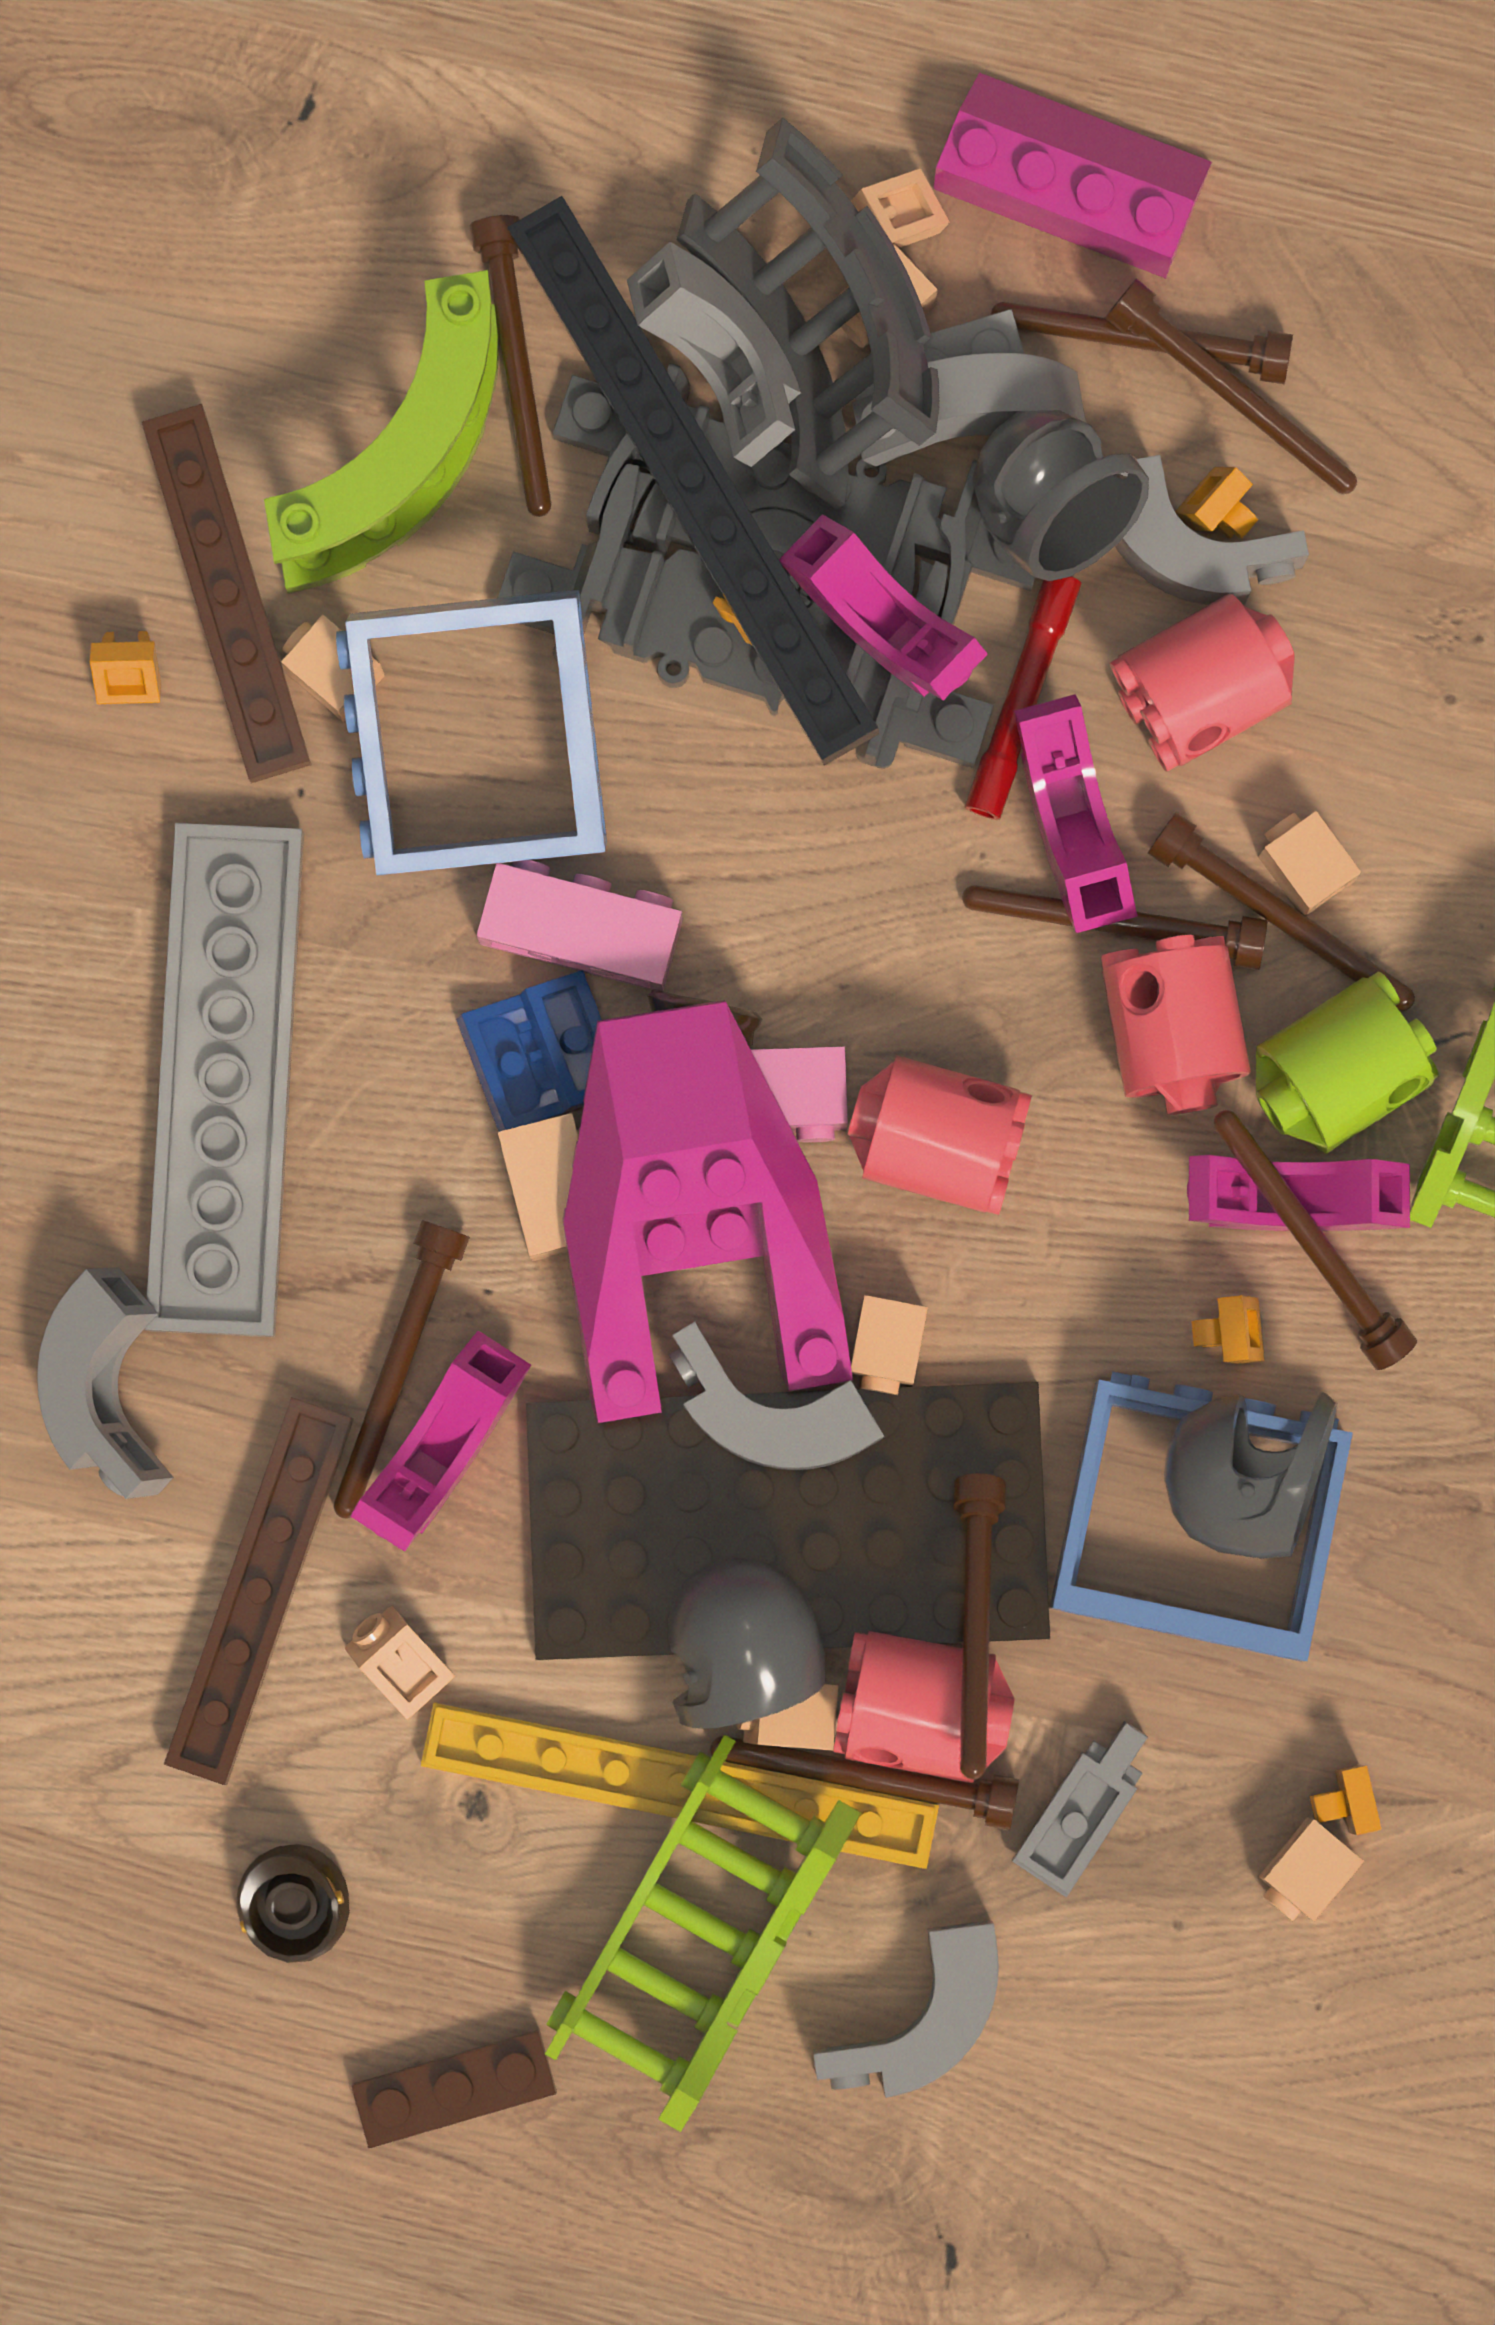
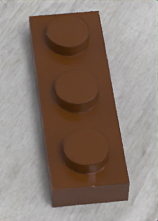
M540 2029L353 2083L351 2087L368 2148L370 2149L556 2095L557 2090L548 2057L545 2055L546 2050Z

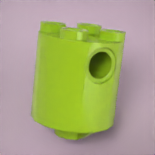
M1378 971L1369 978H1361L1256 1046V1097L1267 1118L1282 1135L1287 1134L1310 1142L1320 1152L1327 1154L1431 1087L1434 1080L1439 1077L1438 1069L1429 1056L1437 1051L1431 1035L1418 1019L1415 1018L1409 1023L1406 1021L1396 1007L1400 1003L1399 997L1383 973Z

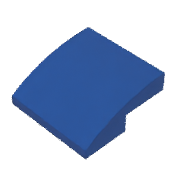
M583 970L526 988L517 996L462 1013L456 1019L498 1132L558 1117L584 1107L583 1099L597 1021L602 1019Z

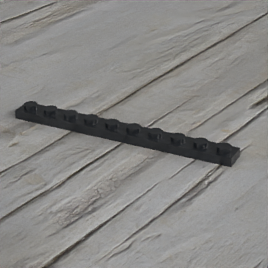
M563 196L508 226L510 236L822 764L824 766L879 735L878 726L641 327L637 325L635 317Z

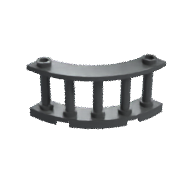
M781 118L766 132L756 169L760 176L719 211H716L696 193L687 200L676 240L687 248L692 255L706 263L728 281L758 313L778 341L792 367L801 392L789 403L795 430L791 433L792 453L789 475L800 482L807 491L816 494L837 510L845 504L848 486V463L891 429L899 430L918 446L936 434L939 416L938 370L932 367L928 368L923 344L931 338L929 326L908 272L889 237L869 207L866 206L858 212L846 194L835 183L843 175L807 137L787 120ZM780 192L803 216L811 228L767 264L736 229ZM827 248L840 268L849 288L806 322L783 286V283ZM860 312L866 328L871 353L833 383L830 371L818 345ZM874 383L871 405L873 412L846 432L841 409Z

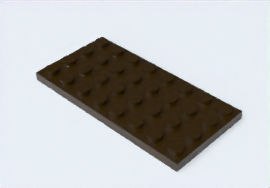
M1038 1382L899 1387L898 1395L856 1389L883 1433V1439L841 1462L804 1470H785L761 1466L746 1461L719 1446L701 1430L683 1405L696 1396L660 1397L661 1413L598 1423L591 1400L526 1403L535 1660L676 1655L671 1652L667 1641L668 1617L680 1585L698 1568L732 1558L749 1559L778 1566L796 1581L811 1605L823 1648L852 1647L855 1632L868 1635V1631L937 1644L963 1643L966 1524L960 1521V1513L954 1509V1481L962 1475L974 1473L995 1475L1006 1482L1005 1510L999 1514L998 1522L992 1525L989 1642L1050 1639ZM833 1390L743 1395L753 1402L769 1408L794 1409L811 1404Z

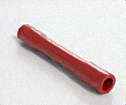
M1072 576L1053 581L1043 580L1029 619V632L987 751L981 757L964 806L966 810L976 815L993 820L1001 819L1018 769L1017 762L1022 748L1014 711L1037 705L1057 644L1065 634L1082 585L1081 581Z

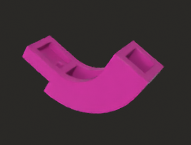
M823 514L779 559L780 563L810 598L855 643L896 678L923 697L930 692L944 701L954 689H957L968 680L972 670L988 655L975 637L940 618L909 594L882 567L853 531Z
M1076 694L1014 711L1023 751L1020 755L1038 827L1058 891L1075 932L1080 933L1137 917L1127 862L1118 846L1106 814L1094 770L1082 707Z
M1216 1155L1189 1156V1180L1187 1184L1189 1221L1209 1223V1227L1289 1231L1236 1158ZM1377 1159L1334 1162H1271L1321 1231L1410 1228V1164Z
M478 1330L451 1363L420 1419L391 1461L360 1498L350 1517L405 1552L418 1534H423L456 1488L502 1417L529 1371L531 1364Z

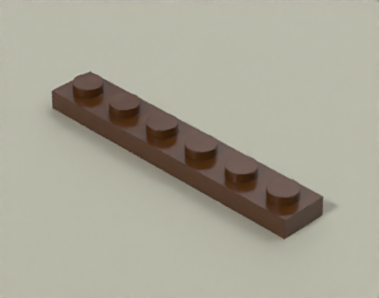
M202 404L142 421L248 778L251 783L310 766L312 765L205 409Z
M291 1397L164 1765L222 1785L228 1784L354 1421L352 1417Z

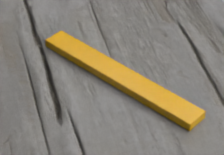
M434 1702L421 1766L678 1818L692 1791L681 1786L697 1756ZM724 1762L720 1768L726 1774L809 1821L815 1816L825 1822L837 1801L840 1800L861 1812L841 1852L927 1869L939 1809L938 1804ZM706 1793L691 1820L697 1823L791 1841Z

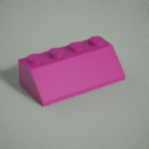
M979 72L958 111L936 166L934 190L1166 279L1212 161Z

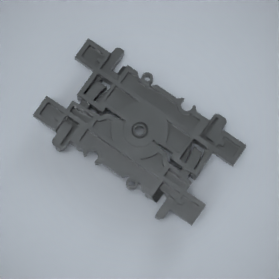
M669 363L667 373L687 404L690 395V383L681 370V366ZM572 375L553 431V439L608 457L586 515L589 532L598 534L600 537L597 542L581 545L573 570L513 551L498 598L579 590L584 633L592 610L605 614L598 639L609 645L614 654L642 663L662 657L658 663V675L660 681L669 688H678L684 685L689 678V666L694 667L704 683L764 701L771 715L776 716L778 714V707L784 698L753 645L746 643L734 623L725 621L712 602L715 597H720L724 600L725 598L699 554L679 549L664 562V556L667 555L671 542L695 549L652 474L640 472L639 467L648 468L598 383ZM687 405L778 560L823 514L853 531L882 567L911 595L915 576V555L934 560V565L921 560L916 600L937 616H940L947 579V565H949L948 592L941 618L952 625L955 623L971 573L1028 591L1032 590L1036 577L1014 563L983 524L972 480L977 460L973 459L954 517L943 514L942 519L938 518L947 490L946 487L924 481V476L914 473L912 482L900 479L888 486H884L887 474L886 463L875 467L862 461V458L856 465L855 476L848 473L845 504L836 510L816 494L807 491L800 482L789 475L792 453L791 444L781 442L750 467L733 458L725 422L722 423L710 419L709 407L700 405L697 409ZM873 468L878 472V475L871 478L866 476L864 471ZM643 505V507H642V509H641V512H640V514H639V517H638V519H637L635 528H634V530H632L633 525H634V522H635V520H636V518H637V515H638V513H639V510H640L641 506ZM627 544L638 548L653 552V554L626 548ZM784 568L878 726L879 735L856 747L855 754L858 760L877 768H888L892 765L899 742L905 744L904 747L974 769L994 705L955 692H951L944 701L930 692L925 697L918 694L855 643L810 598ZM553 620L520 623L555 635ZM555 643V646H554V649H553V656H554V659L558 662V659H557V650H556V643ZM672 665H677L681 669L680 673L675 676L668 674L666 670Z

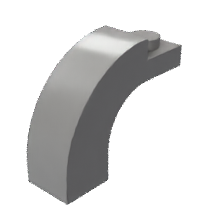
M671 242L666 244L627 279L637 325L676 347L700 370L713 389L720 404L733 458L752 467L795 430L789 403L801 394L797 379L778 341L745 298L720 274L699 258Z
M1019 353L971 354L928 362V368L932 367L938 370L939 416L936 434L918 446L899 430L891 429L863 451L861 456L862 461L876 467L944 440L964 436L991 435L999 425L1017 412L1060 410L1086 422L1077 371L1055 360ZM873 394L853 402L856 424L873 412L871 410Z
M1156 455L1136 459L1149 477L1148 499L1136 523L1115 547L1124 560L1150 584L1177 598L1198 604L1209 605L1227 594H1233L1242 604H1246L1251 593L1249 578L1257 577L1258 584L1260 585L1276 584L1293 579L1296 576L1295 570L1303 568L1309 556L1304 531L1234 543L1218 542L1205 538L1187 527L1173 509L1167 492L1161 456ZM1126 472L1120 473L1123 476H1128Z
M119 1267L86 1269L60 1299L45 1329L39 1353L37 1373L38 1396L45 1427L58 1454L70 1470L99 1467V1476L103 1483L114 1493L123 1496L125 1499L158 1495L174 1477L130 1426L123 1413L118 1394L119 1371L125 1353L139 1334L156 1317L158 1312Z
M695 1322L673 1334L679 1349L669 1354L672 1362L688 1388L700 1382L704 1389L703 1393L683 1404L685 1409L701 1430L714 1442L746 1461L776 1469H815L846 1460L882 1440L884 1437L851 1380L815 1402L794 1409L769 1408L753 1402L737 1390L729 1380Z
M988 1920L927 1929L933 1983L929 2000L921 2015L907 2029L887 2039L813 2049L817 2080L830 2079L831 2089H847L869 2085V2073L881 2072L885 2098L917 2090L935 2081L953 2068L972 2048L982 2033L995 2000L999 1966L994 1923Z

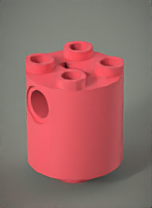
M1233 594L1223 596L1122 653L1117 659L1109 663L1117 682L1122 688L1117 693L1123 707L1134 724L1144 720L1153 736L1148 739L1149 745L1159 764L1166 772L1176 766H1183L1292 704L1295 655L1285 632L1272 614L1265 615L1244 607Z
M1194 935L1175 936L1155 942L1157 951L1139 954L1138 949H1127L1102 955V974L1125 1097L1137 1098L1164 1095L1167 1115L1191 1113L1216 1107L1218 1105L1216 1092L1220 1084L1243 1078L1251 1073L1228 947L1225 946L1223 936L1194 940Z
M896 1055L894 1062L863 1086L861 1085L851 1119L848 1135L863 1169L862 1179L976 1211L999 1215L1013 1160L1015 1161L1032 1095L1020 1092L1016 1088Z
M868 1631V1635L855 1632L845 1686L846 1693H843L833 1752L845 1754V1759L973 1783L974 1780L964 1777L960 1771L963 1648ZM990 1653L986 1768L1006 1750L1015 1698L997 1663L996 1655Z

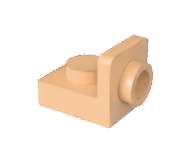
M921 168L862 188L851 200L858 212L866 206L869 207L892 244H895L898 248L940 234L950 223Z
M393 1606L388 1607L383 1613H375L362 1621L355 1629L352 1641L345 1647V1650L358 1668L407 1720L455 1677L446 1664L409 1626Z

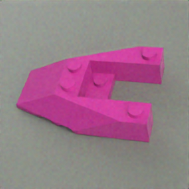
M722 1000L597 1021L583 1099L584 1107L572 1162L573 1171L567 1205L564 1208L563 1227L589 1395L597 1422L602 1423L662 1412L641 1276L763 1256L780 1376L789 1391L853 1380L844 1316L817 1179L726 1001Z

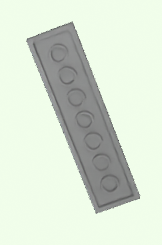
M175 823L147 1301L158 1314L147 1325L146 1331L275 1337L304 832L302 829Z

